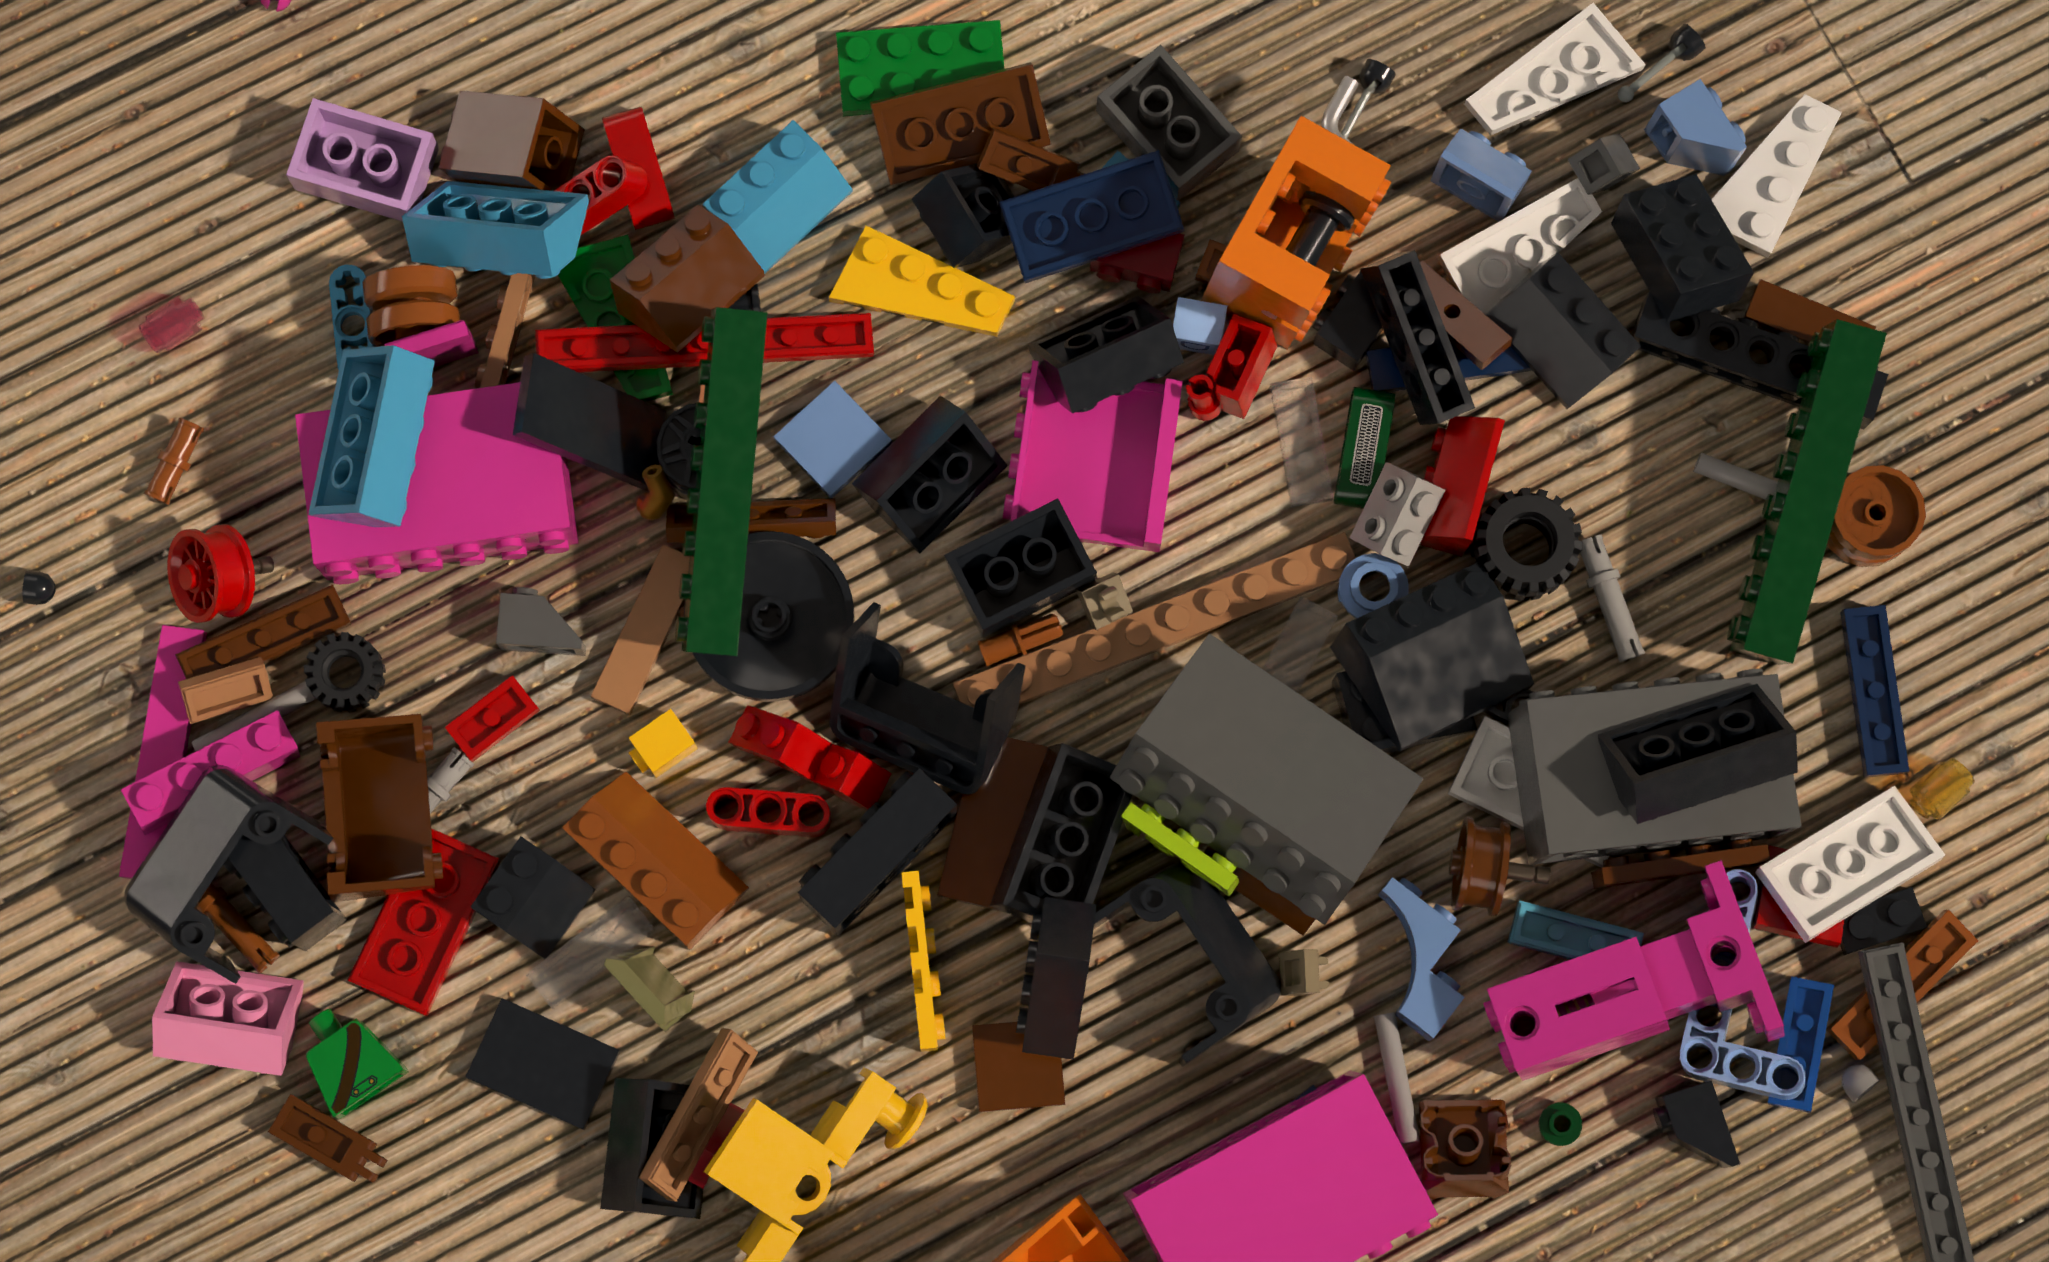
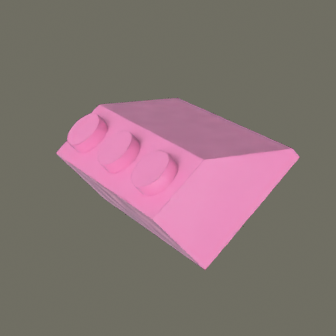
M176 961L152 1016L153 1056L282 1076L293 1047L304 980L238 971L241 977L235 984L204 965Z

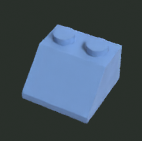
M1460 129L1440 156L1430 181L1499 222L1505 218L1532 171L1526 168V163L1517 155L1509 152L1503 154L1491 147L1490 141L1482 134L1475 131L1468 133Z

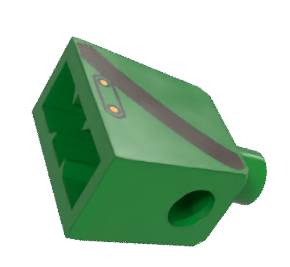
M329 1008L308 1022L320 1043L307 1051L305 1055L333 1117L342 1119L409 1073L406 1066L362 1021L355 1019L342 1027Z

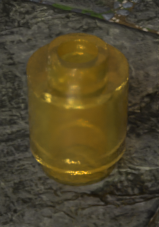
M1950 758L1946 762L1940 761L1910 788V793L1913 797L1910 803L1923 818L1929 819L1933 817L1940 820L1970 793L1969 787L1975 783V780L1969 770L1958 760Z

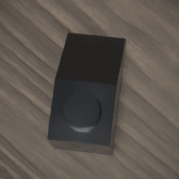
M1712 1081L1655 1099L1658 1106L1653 1108L1655 1122L1661 1133L1667 1132L1670 1141L1723 1168L1740 1164Z

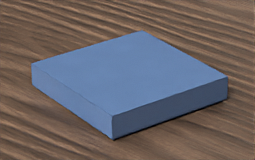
M833 381L773 436L780 447L829 498H833L892 444V439L836 381Z

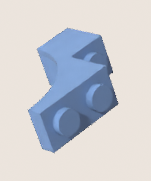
M1392 877L1379 892L1378 896L1390 906L1399 918L1407 935L1411 951L1409 986L1395 1015L1427 1041H1430L1437 1035L1465 998L1457 992L1460 985L1442 971H1439L1437 975L1430 971L1461 929L1454 925L1457 920L1456 917L1444 907L1436 904L1432 908L1420 899L1423 893L1417 886L1405 878L1398 882Z

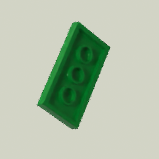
M1000 20L836 33L843 117L872 114L870 102L1005 69Z

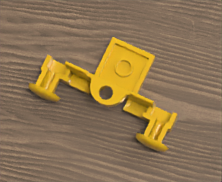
M863 1067L859 1074L865 1079L845 1107L833 1100L810 1135L753 1097L704 1170L707 1175L760 1209L736 1245L747 1254L743 1262H781L803 1230V1227L791 1220V1217L793 1215H805L816 1210L828 1195L831 1187V1172L827 1164L829 1160L844 1168L874 1122L887 1130L884 1142L886 1148L896 1149L902 1147L916 1133L926 1115L928 1103L925 1095L917 1093L906 1101L894 1092L896 1090L895 1086L873 1071ZM812 1175L816 1180L815 1192L807 1198L798 1197L795 1191L803 1176Z

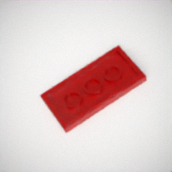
M432 828L433 853L442 854L443 879H435V888L387 896L347 980L425 1016H428L474 919L476 911L470 906L493 876L501 861L497 857Z

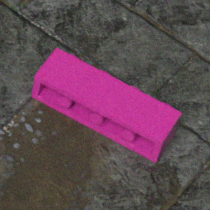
M277 710L121 789V792L144 835H147L169 824L199 777L208 768L224 765L253 781L301 756L292 735Z

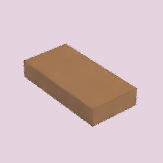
M262 657L178 682L190 724L273 698Z

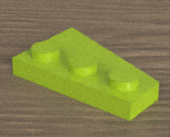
M1130 803L1121 817L1127 830L1138 837L1143 832L1146 834L1145 838L1156 849L1167 856L1174 857L1176 855L1182 859L1180 862L1187 869L1226 895L1230 896L1239 884L1238 876L1233 874L1236 869L1234 864L1216 852L1210 858L1197 849L1201 842L1184 829L1179 828L1175 833L1164 826L1162 823L1166 818L1148 804L1144 803L1140 809L1133 803Z

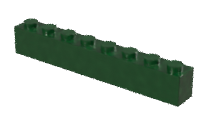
M715 307L711 310V317L704 316L702 342H708L707 360L700 359L698 385H705L703 402L696 403L694 428H701L700 445L692 446L690 470L697 471L696 488H689L687 496V513L693 514L692 531H685L683 541V556L690 557L688 574H681L679 599L686 600L685 617H677L675 641L682 642V651L738 655L768 312Z

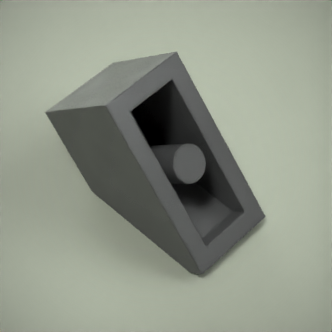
M516 587L512 588V594L501 593L496 644L501 650L586 656V646L547 599L544 596L538 595V590Z

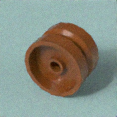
M431 265L396 267L376 272L367 276L362 282L364 302L368 308L375 310L366 318L368 339L371 344L385 346L384 344L460 321L458 308L450 304L458 296L456 276L452 270L445 267Z
M1885 465L1865 466L1849 474L1845 479L1827 545L1830 550L1844 562L1859 567L1881 566L1898 557L1921 534L1926 518L1924 498L1916 483L1902 471ZM1869 512L1875 516L1874 519L1870 517Z

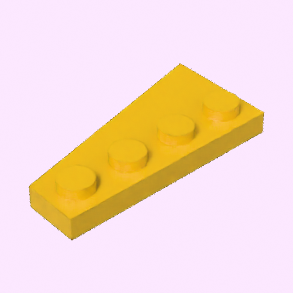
M865 226L829 296V302L862 306L866 310L876 312H891L905 315V318L939 322L943 323L944 326L997 337L1015 302V296L957 268H953L951 265L869 226Z
M919 870L901 872L921 1052L938 1050L937 1040L946 1038L943 1013L934 1014L932 998L941 996L938 971L929 970L928 954H936L934 928L925 929L923 915L925 911H932L929 885L920 886Z

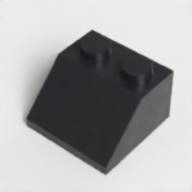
M977 164L941 171L912 198L913 203L920 212L921 219L929 227L941 247L942 254L953 268L980 262L1012 243L999 202L1014 198L1015 196L1003 178L978 169Z
M520 836L470 907L547 960L596 889Z

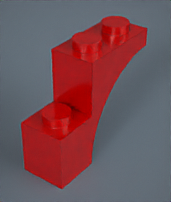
M750 705L746 706L742 716L738 719L735 730L728 743L736 748L780 766L823 788L845 802L866 810L878 802L892 773L862 754L832 744L797 721Z

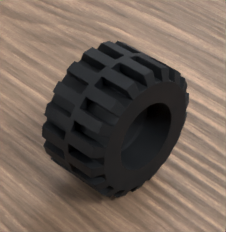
M1521 488L1515 494L1511 490L1504 493L1499 500L1495 499L1477 522L1473 544L1470 547L1471 557H1475V563L1480 561L1503 597L1509 593L1514 595L1513 600L1523 601L1525 597H1531V600L1540 599L1543 594L1548 593L1549 595L1564 583L1579 561L1577 557L1582 551L1583 541L1578 539V536L1582 533L1580 523H1573L1572 519L1575 513L1571 507L1565 511L1560 506L1564 500L1557 495L1551 500L1546 497L1548 491L1539 489L1536 494L1530 493V488ZM1514 524H1528L1537 528L1548 542L1549 556L1547 560L1535 566L1523 565L1513 560L1506 552L1503 544L1504 531Z

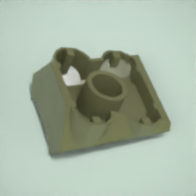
M655 946L634 948L606 958L603 965L665 1032L685 1014L691 1012L695 991L687 992L653 954Z

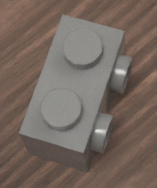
M1386 462L1350 538L1380 555L1409 567L1446 490L1411 472Z

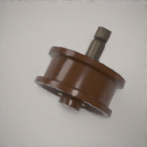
M1466 816L1460 829L1456 850L1452 849L1449 862V875H1453L1451 889L1452 910L1460 911L1462 906L1466 905L1486 908L1489 916H1497L1501 907L1507 879L1525 882L1534 881L1535 883L1548 885L1551 868L1509 862L1511 844L1510 823L1501 822L1499 827L1474 824L1473 817Z

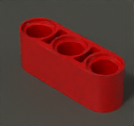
M642 106L602 117L613 156L637 163L647 173L648 182L644 193L638 199L628 204L635 230L675 219Z
M607 156L554 191L590 195L581 235H583L638 199L647 187L648 177L644 168L639 164L617 156ZM623 173L622 180H621V182L619 183V178H620L621 174Z
M723 787L713 791L706 802V811L712 823L717 828L726 831L812 838L823 835L830 828L832 821L831 811L827 802L814 794ZM723 799H732L738 803L737 813L730 819H721L715 815L716 805ZM767 802L776 803L781 808L779 818L772 823L762 822L757 816L758 809ZM808 806L819 807L824 812L823 820L816 826L804 825L800 821V814L804 808Z

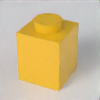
M670 708L629 737L635 748L628 753L642 773L650 769L657 778L698 748Z

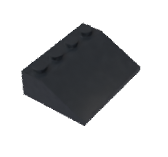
M1480 561L1346 623L1330 646L1399 752L1532 688L1534 685L1504 597Z

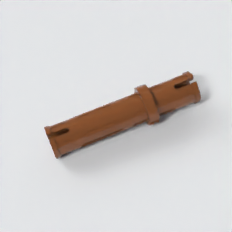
M211 883L197 903L196 909L205 913L216 927L252 964L258 974L262 973L268 968L266 966L267 962L272 965L280 955L271 948L225 898L227 896L225 890L222 887L216 888ZM258 953H260L267 960V962Z

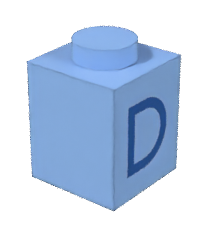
M1178 297L1173 329L1179 348L1181 350L1215 355L1231 320L1225 319L1227 305Z

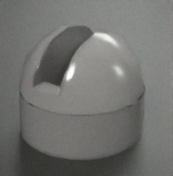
M1856 1064L1846 1069L1842 1075L1841 1083L1845 1093L1855 1102L1869 1092L1880 1079L1868 1067Z

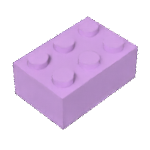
M313 98L286 176L297 191L403 221L402 216L422 201L439 146L433 133Z

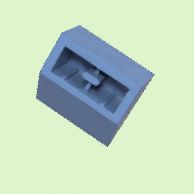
M1701 79L1661 102L1644 129L1666 163L1722 176L1731 172L1747 148L1745 144L1746 138L1742 129L1736 122L1728 120L1722 111V102L1718 94L1711 87L1706 88Z

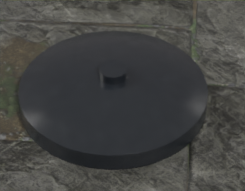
M773 531L748 534L738 655L692 653L707 676L720 687L734 695L763 702L783 701L802 696L820 686L837 669L841 636L855 622L854 604L849 584L836 562L823 549L804 538Z

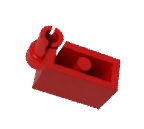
M1233 314L1207 370L1208 376L1202 374L1195 375L1189 379L1191 386H1186L1188 406L1195 418L1208 421L1216 418L1223 411L1245 419L1278 347L1272 327Z

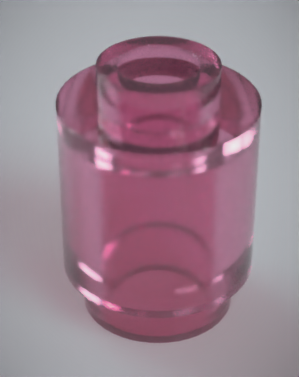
M177 295L145 316L146 321L138 325L150 347L158 354L164 349L167 351L172 350L202 331L200 321L205 319V317L191 297L184 300L180 295Z

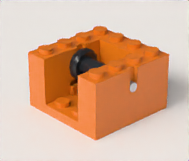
M1349 76L1343 77L1324 111L1321 126L1300 116L1221 256L1201 299L1204 302L1227 305L1226 316L1229 318L1236 314L1272 327L1276 343L1287 350L1294 339L1302 342L1333 287L1332 284L1327 282L1331 271L1334 268L1341 272L1353 251L1346 247L1351 235L1354 233L1359 237L1361 236L1392 183L1385 179L1391 167L1390 164L1355 146L1338 130V121L1359 85L1355 79Z

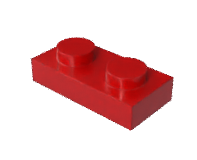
M512 675L445 726V729L469 760L474 762L538 713L540 709Z

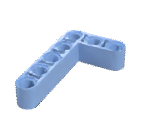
M1734 869L1726 873L1730 884L1742 882L1751 890L1748 898L1743 901H1737L1750 934L1758 900V887L1755 878L1749 872ZM1720 952L1715 955L1713 962L1728 966L1734 962L1736 957L1730 952ZM1716 1003L1709 1005L1718 1008ZM1700 1009L1689 1012L1680 1048V1062L1688 1076L1697 1080L1712 1081L1714 1084L1781 1100L1794 1099L1802 1093L1805 1087V1071L1797 1060L1788 1056L1725 1042L1732 1009L1721 1012L1722 1018L1720 1022L1712 1027L1704 1026L1697 1020V1014ZM1697 1047L1706 1048L1712 1054L1711 1063L1702 1069L1692 1067L1687 1061L1689 1052ZM1740 1057L1750 1059L1755 1065L1753 1075L1746 1079L1735 1077L1730 1071V1066L1735 1059ZM1790 1068L1794 1070L1799 1078L1797 1084L1791 1089L1777 1087L1773 1081V1076L1778 1069Z

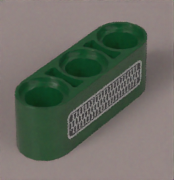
M1353 387L1334 504L1364 509L1385 465L1395 404L1394 393Z

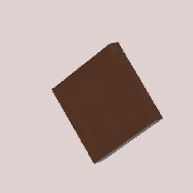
M1017 1022L972 1025L979 1113L1065 1105L1062 1058L1022 1052L1024 1034L1016 1033Z

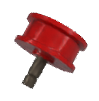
M227 524L212 526L206 533L197 529L182 530L173 538L168 552L167 571L171 593L182 614L195 623L210 621L217 613L228 618L243 615L249 609L253 600L255 575L271 573L274 570V561L270 556L252 558L249 547L242 535L234 527Z

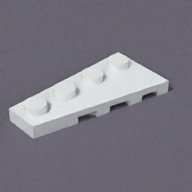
M1804 94L1711 199L1737 243L1767 258L1770 256L1842 112Z
M1577 178L1437 256V259L1452 286L1486 314L1541 262L1565 248L1602 210L1593 194L1588 195Z

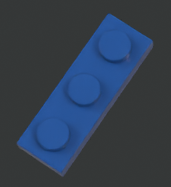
M1791 976L1783 1018L1785 1036L1779 1039L1777 1054L1791 1057L1803 1066L1805 1071V1087L1802 1093L1794 1099L1781 1100L1769 1097L1768 1105L1811 1113L1833 995V984ZM1790 1068L1778 1069L1773 1076L1775 1085L1781 1089H1791L1799 1080L1797 1073Z

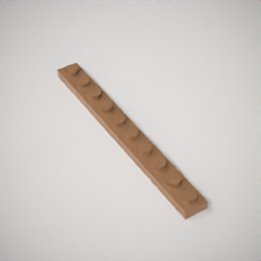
M1342 532L1125 616L1098 630L1094 628L954 682L953 688L959 702L974 708L976 699L982 692L988 689H996L1015 665L1021 663L1026 665L1019 705L1338 582L1345 567L1356 557L1346 533Z

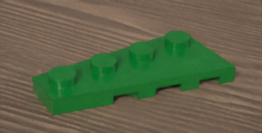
M628 234L577 248L575 258L561 269L557 275L587 327L635 325L618 313L610 284V279L635 259ZM666 368L613 371L625 393L648 402L673 395Z

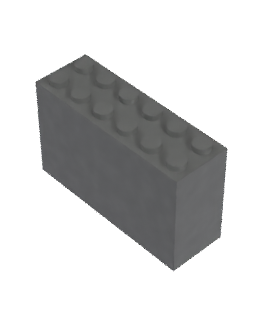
M1210 633L1135 733L1109 777L1118 783L1123 790L1134 794L1149 804L1161 816L1172 820L1187 830L1196 840L1207 844L1226 857L1234 866L1242 868L1264 883L1269 890L1279 893L1298 906L1304 914L1317 919L1324 925L1353 887L1424 779Z
M1749 669L1737 672V677L1722 680L1721 673H1710L1696 676V681L1680 684L1679 677L1659 679L1654 681V686L1639 688L1638 682H1624L1613 685V690L1598 693L1596 686H1585L1571 689V694L1555 697L1553 690L1534 692L1529 694V699L1519 701V706L1509 712L1507 717L1529 865L1690 848L1701 845L1726 844L1727 842L1743 839H1752V841L1772 839L1802 827L1794 774L1637 824L1618 798L1598 741V734L1754 684L1760 686L1784 716L1778 674L1763 675L1762 669Z

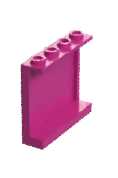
M1032 360L1031 373H1022L1019 397L1027 398L1025 414L1017 413L1014 438H1021L1022 440L1020 454L1011 453L1008 478L1016 479L1014 495L1006 494L1003 519L1010 520L1011 522L1058 498L1081 542L1159 552L1163 535L1183 381L1166 378L1165 385L1141 382L1136 384L1135 388L1129 393L1118 396L1112 395L1099 401L1097 406L1089 411L1071 413L1055 399L1038 368L1039 361Z

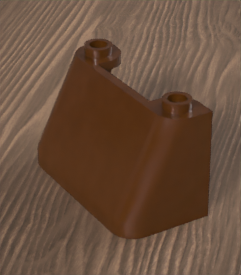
M421 714L316 722L317 743L320 745L321 759H323L320 760V766L323 775L326 830L333 837L330 844L327 845V863L331 868L329 873H327L328 895L332 902L435 888V879H443L442 854L433 853L426 765V751L434 750L432 725H423Z

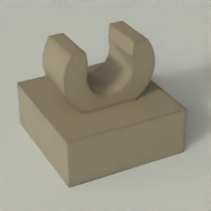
M1112 572L1076 589L1089 624L1095 630L1133 613L1117 573Z
M1302 949L1279 953L1281 996L1320 993V989L1328 988L1329 981L1319 980V965L1328 964V959L1324 956H1318L1317 949Z

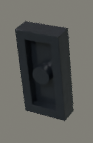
M1910 887L1880 897L1844 919L1840 944L1843 955L1927 928L1913 888Z

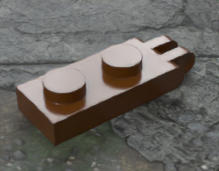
M993 127L977 163L978 169L1033 191L1085 174L1078 171L1081 165L1079 162Z
M293 1094L289 1095L268 1131L270 1134L353 1182L360 1175L375 1183L379 1175L364 1167L365 1164L370 1160L384 1168L388 1161L374 1152L377 1146L376 1142Z

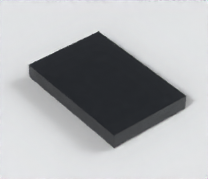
M501 998L465 1077L585 1130L621 1051Z

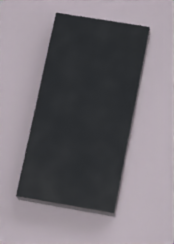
M536 353L524 356L513 435L637 488L649 491L642 473L651 465H659L656 441L661 426L665 422L666 411Z

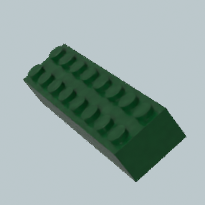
M1836 319L1822 327L1820 333L1815 331L1811 338L1808 356L1813 357L1809 372H1803L1796 391V396L1802 398L1797 414L1791 413L1785 429V437L1790 438L1787 452L1785 454L1780 453L1773 472V478L1779 479L1774 495L1768 494L1762 510L1761 517L1767 519L1763 535L1757 534L1752 545L1750 559L1756 560L1752 575H1745L1740 587L1738 599L1744 601L1742 611L1739 617L1733 616L1729 626L1727 640L1732 641L1730 649L1732 652L1778 665L1793 664L1887 335L1885 332Z

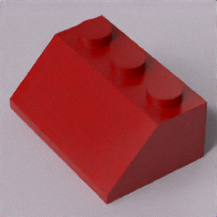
M1456 416L1447 421L1445 428L1437 427L1431 447L1432 451L1438 452L1434 467L1426 466L1423 479L1446 491L1419 545L1456 556H1463L1474 537L1505 420L1491 417Z

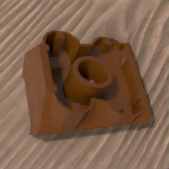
M1423 1100L1419 1102L1422 1185L1429 1198L1433 1200L1444 1197H1491L1496 1199L1509 1193L1508 1175L1511 1169V1155L1507 1150L1506 1130L1508 1120L1505 1101Z

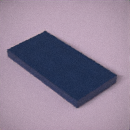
M1159 150L999 202L1025 283L1185 232Z

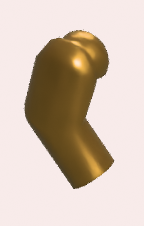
M651 465L642 473L650 492L644 493L645 498L643 501L640 498L636 501L637 511L646 520L661 518L674 500V492L660 465Z

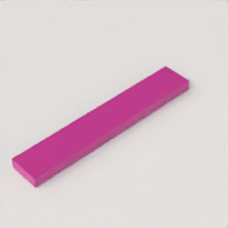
M162 625L135 782L186 757L192 724L188 720L178 684L179 681L185 680L186 677L175 654L206 641L207 632L204 630ZM130 809L119 877L132 879L167 825L144 835Z

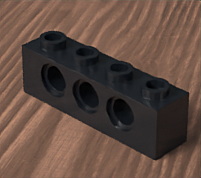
M1416 251L1396 253L1361 268V273L1419 424H1440L1474 409L1473 400Z

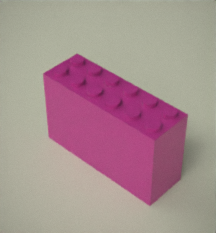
M521 382L427 396L423 415L424 426L419 435L415 454L416 465L410 478L406 498L407 509L402 517L401 527H369L308 515L330 410L296 414L314 566L327 580H333L334 584H351L359 581V576L375 573L376 578H392L401 575L402 569L417 567L418 572H433L443 569V563L460 561L461 566H475L485 563V557L502 555L503 560H516L527 557V551L544 549L546 554H557L568 551L569 545L579 544L567 458L513 435Z
M1352 1070L1123 1193L1159 1262H1354L1366 1254L1369 1259H1373L1392 1249L1393 1246L1390 1241L1406 1233L1407 1237L1411 1238L1426 1231L1431 1227L1429 1220L1438 1216L1365 1075Z

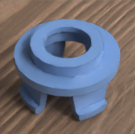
M1376 553L1361 555L1353 559L1343 570L1338 584V601L1342 602L1348 613L1355 618H1359L1408 595L1409 584L1407 576L1402 567L1390 558ZM1373 571L1385 575L1390 584L1389 594L1386 598L1376 602L1364 598L1359 589V582L1362 576Z

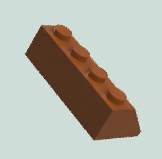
M624 772L593 795L562 827L579 846L689 950L703 938L749 889L741 879L627 772Z

